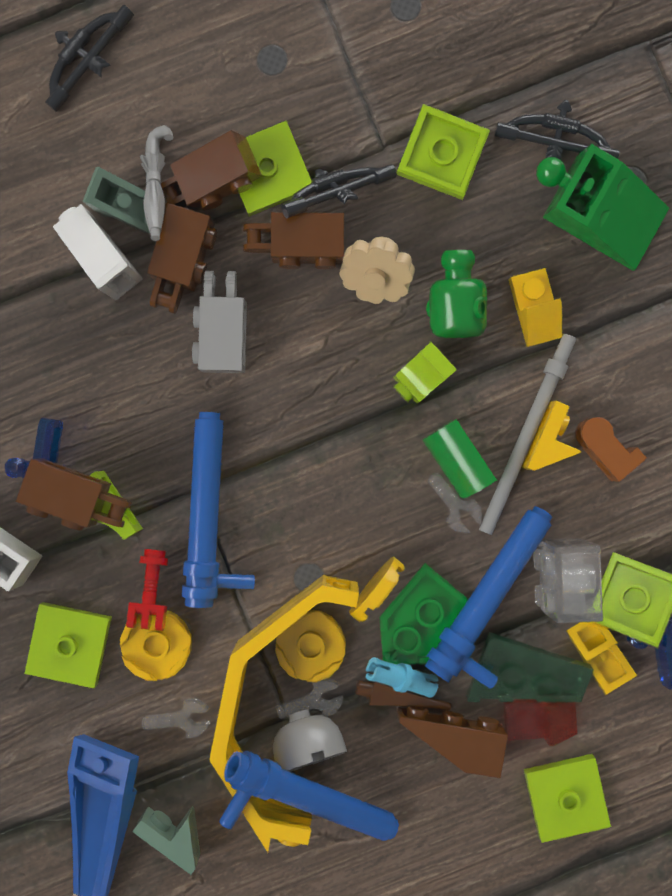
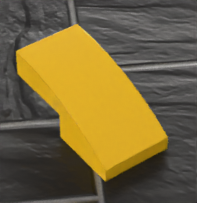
M586 618L566 631L605 695L637 676L616 645L617 641L607 627Z

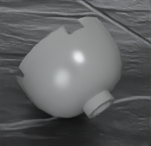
M308 709L289 715L290 723L278 730L273 743L275 762L280 764L281 769L289 772L347 752L338 726L324 715L310 716Z

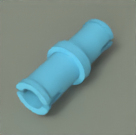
M373 657L369 660L366 667L367 672L373 673L366 674L367 680L392 686L393 690L400 693L410 691L432 698L438 689V684L430 682L438 681L436 675L413 670L411 665L406 663L396 665Z

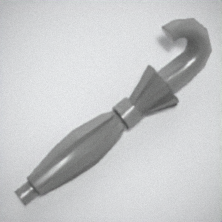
M166 125L156 127L149 133L145 146V156H140L143 162L141 165L146 172L147 184L143 202L144 213L149 232L151 233V239L154 241L160 239L165 210V198L160 185V173L166 163L164 162L165 156L160 153V141L163 137L167 141L173 140L172 130Z

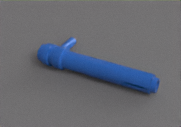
M199 412V419H195L187 560L183 563V575L186 576V584L182 585V597L185 598V606L193 608L213 607L214 599L218 597V588L254 589L255 575L219 574V563L216 562L224 420H220V413Z
M534 506L532 510L526 511L450 628L445 627L439 636L441 641L436 649L432 647L427 654L429 660L425 667L448 683L453 675L457 677L461 670L489 689L493 688L497 683L498 677L474 661L470 656L476 648L474 643L552 526L550 521L553 517L548 512L537 506Z
M234 752L225 766V781L229 782L231 787L237 790L219 820L220 824L227 829L233 828L251 796L265 801L270 798L382 841L393 839L398 832L399 823L392 812L281 769L279 763L266 758L261 759L259 755L252 752Z

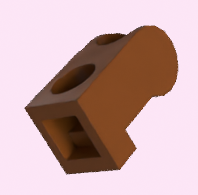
M604 418L585 419L576 427L575 437L578 444L610 481L620 482L647 459L638 447L625 449L614 436L613 427L610 422Z

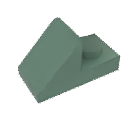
M96 167L83 202L103 217H113L143 233H150L144 213L145 191L100 167Z
M192 806L177 827L172 824L171 819L165 813L159 810L154 811L147 807L132 832L191 875L196 869L200 857L194 807Z

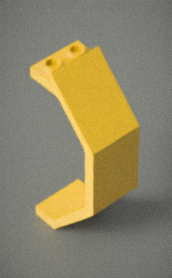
M322 575L237 641L230 655L209 759L232 797H234L237 790L233 789L230 783L225 781L224 771L230 756L236 751L243 752L235 739L234 729L248 660L319 603L330 602L356 608L359 596L358 582ZM251 796L242 813L267 852L271 838L278 839L281 844L295 847L300 844L308 846L311 834V813L271 798L265 801Z

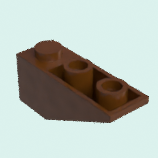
M407 705V709L397 708L399 723L462 771L501 778L508 734L503 726L499 724L498 720L485 716H479L477 720L465 719L461 713L449 710L442 711V714L430 713L425 707Z

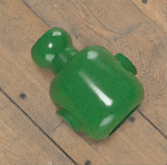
M446 250L441 256V265L445 269V279L437 280L432 284L426 307L427 314L430 317V329L436 337L472 338L482 335L486 329L487 287L481 279H471V269L475 264V255L472 250Z

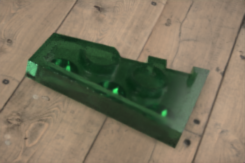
M489 632L478 663L498 677L497 683L493 688L489 689L475 678H472L466 698L467 702H480V699H499L500 702H513L514 699H536L537 702H582L594 669L591 664Z

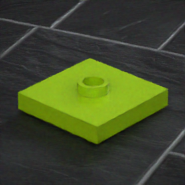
M423 104L398 167L397 175L463 200L490 130Z
M287 121L246 137L262 174L261 178L252 182V188L240 193L250 217L291 200V197L297 191L311 183V178Z
M613 552L587 619L659 648L672 615V574Z
M45 602L40 603L24 674L95 688L98 685L112 616Z
M593 754L524 769L541 843L611 827L597 762Z

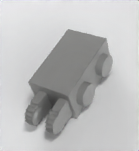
M205 271L204 297L200 296V306H194L193 325L194 328H199V342H193L192 347L193 364H198V370L202 372L245 373L247 302L244 298L237 297L236 271H228L225 280L226 297H215L216 276L214 271Z

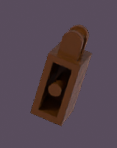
M230 130L172 163L170 166L175 176L162 182L160 185L167 200L166 208L169 203L182 208L189 205L207 211L220 206L223 203L222 198L231 193L240 194L252 188V182L261 178L262 174L246 137ZM179 187H180V190H181V192H182L181 195H180L179 192H178V188H179Z
M168 203L163 218L160 239L156 241L147 274L156 280L150 298L151 307L157 308L160 305L169 308V312L175 314L179 308L184 289L194 292L196 284H202L205 271L207 270V263H203L207 249H213L217 238V229L214 228L215 224L210 216ZM166 283L175 286L173 294L163 292Z
M271 212V223H248L243 225V231L247 233V244L243 245V251L248 253H271L272 262L279 263V268L299 269L301 264H315L317 269H335L336 264L343 263L344 213H300L285 218L283 213ZM261 234H271V243H261Z
M43 458L30 460L16 499L17 503L27 506L26 512L43 518H48V515L51 514L62 518L61 524L63 526L82 531L84 527L96 525L98 520L123 528L125 521L122 520L126 508H130L132 504L129 500L108 493L111 483ZM105 501L112 503L108 514L101 512Z

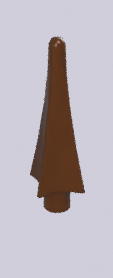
M358 680L356 684L355 694L367 696L366 699H369V705H408L442 710L451 709V703L447 701L428 698L410 691L400 693L393 690L392 686L379 682Z

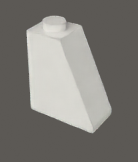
M82 204L77 208L71 207L60 215L59 222L53 228L100 291L116 301L143 280L142 276L94 216Z

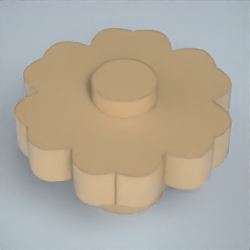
M376 237L369 243L357 240L346 249L339 275L343 280L344 287L349 290H356V295L360 300L369 301L373 304H379L383 299L397 302L401 297L408 294L410 282L413 280L415 267L412 264L411 256L407 253L399 252L398 245L387 237Z

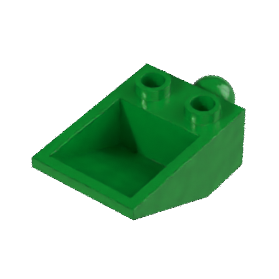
M592 143L577 155L568 173L564 163L556 157L543 159L536 169L537 179L542 185L546 187L560 186L543 218L630 270H636L665 218L669 207L622 161ZM582 175L587 178V181L583 184L579 182Z

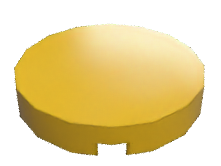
M394 556L390 558L359 594L356 608L351 607L349 614L359 622L367 620L368 615L365 611L368 608L374 611L375 608H378L399 581L400 575L398 572L402 573L404 571V564Z
M167 610L164 631L155 630L156 616L153 615L150 629H141L142 614H138L136 627L127 628L125 626L120 637L122 659L125 666L135 676L147 681L163 680L175 676L185 666L192 651V636L187 624L177 614Z
M309 610L276 637L275 653L280 666L289 676L295 679L307 680V682H318L329 678L339 669L345 656L346 639L341 626L332 616L320 610Z

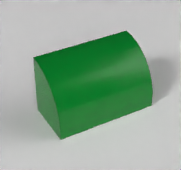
M457 419L450 420L422 439L460 498L469 497L497 481Z

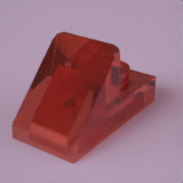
M574 697L503 701L505 731L508 734V741L544 738L549 746H555L577 735L576 703Z

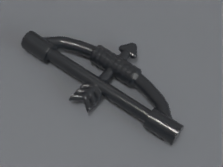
M122 5L117 12L100 15L84 28H79L71 39L68 38L67 31L55 32L58 44L63 42L66 44L58 54L59 58L49 81L50 96L45 101L55 112L70 96L68 93L88 68L94 71L95 74H98L99 77H102V69L110 66L109 63L98 55L118 31L121 32L133 18L134 14L128 7ZM105 24H111L88 53L83 50L84 46L91 39V34ZM79 54L84 59L60 87L58 83L66 65H70Z
M564 100L558 105L557 109L560 110V115L551 113L522 115L508 123L498 122L494 136L512 141L520 139L549 146L545 158L556 157L561 160L563 150L581 153L588 147V145L562 140V132L584 135L596 142L598 148L617 159L620 152L618 149L611 148L600 133L580 123V120L566 118L567 112L572 111L568 100ZM542 124V127L556 130L555 137L519 130V125Z
M392 164L381 168L364 167L347 171L341 169L330 174L326 170L317 169L315 171L316 179L297 191L289 202L281 205L282 213L285 218H289L307 211L308 207L335 197L340 199L343 204L347 200H357L358 196L352 191L372 183L377 185L396 178V169ZM362 177V178H360V179H357V180H354V181H351V182L347 183V181H348L349 179H354V178ZM314 192L316 193V195L305 198Z

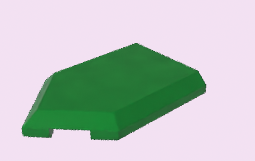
M426 563L421 566L379 616L383 661L396 665L399 663L426 664L429 660L427 654L432 647L436 649L441 641L439 636L445 627L450 628L468 601L466 596Z

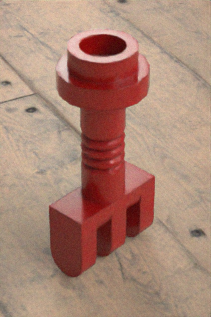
M144 549V556H140L139 563L146 564L144 591L141 603L129 602L127 628H135L138 614H142L141 629H150L153 615L156 616L155 630L164 631L168 606L156 605L160 566H168V559L165 558L166 551Z

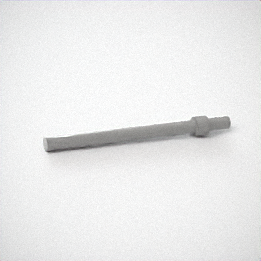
M562 335L553 359H548L543 373L546 375L479 527V530L487 534H493L559 380L564 379L569 366L566 363L576 342V338L571 335Z

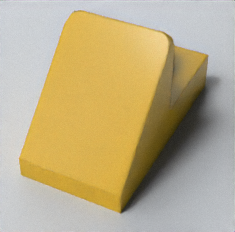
M546 268L510 277L508 280L526 347L562 338L561 298L555 300L553 298Z
M559 401L549 402L522 464V468L535 471L581 453L580 450L556 440L557 435L562 436L569 424L570 417L566 414L570 406Z

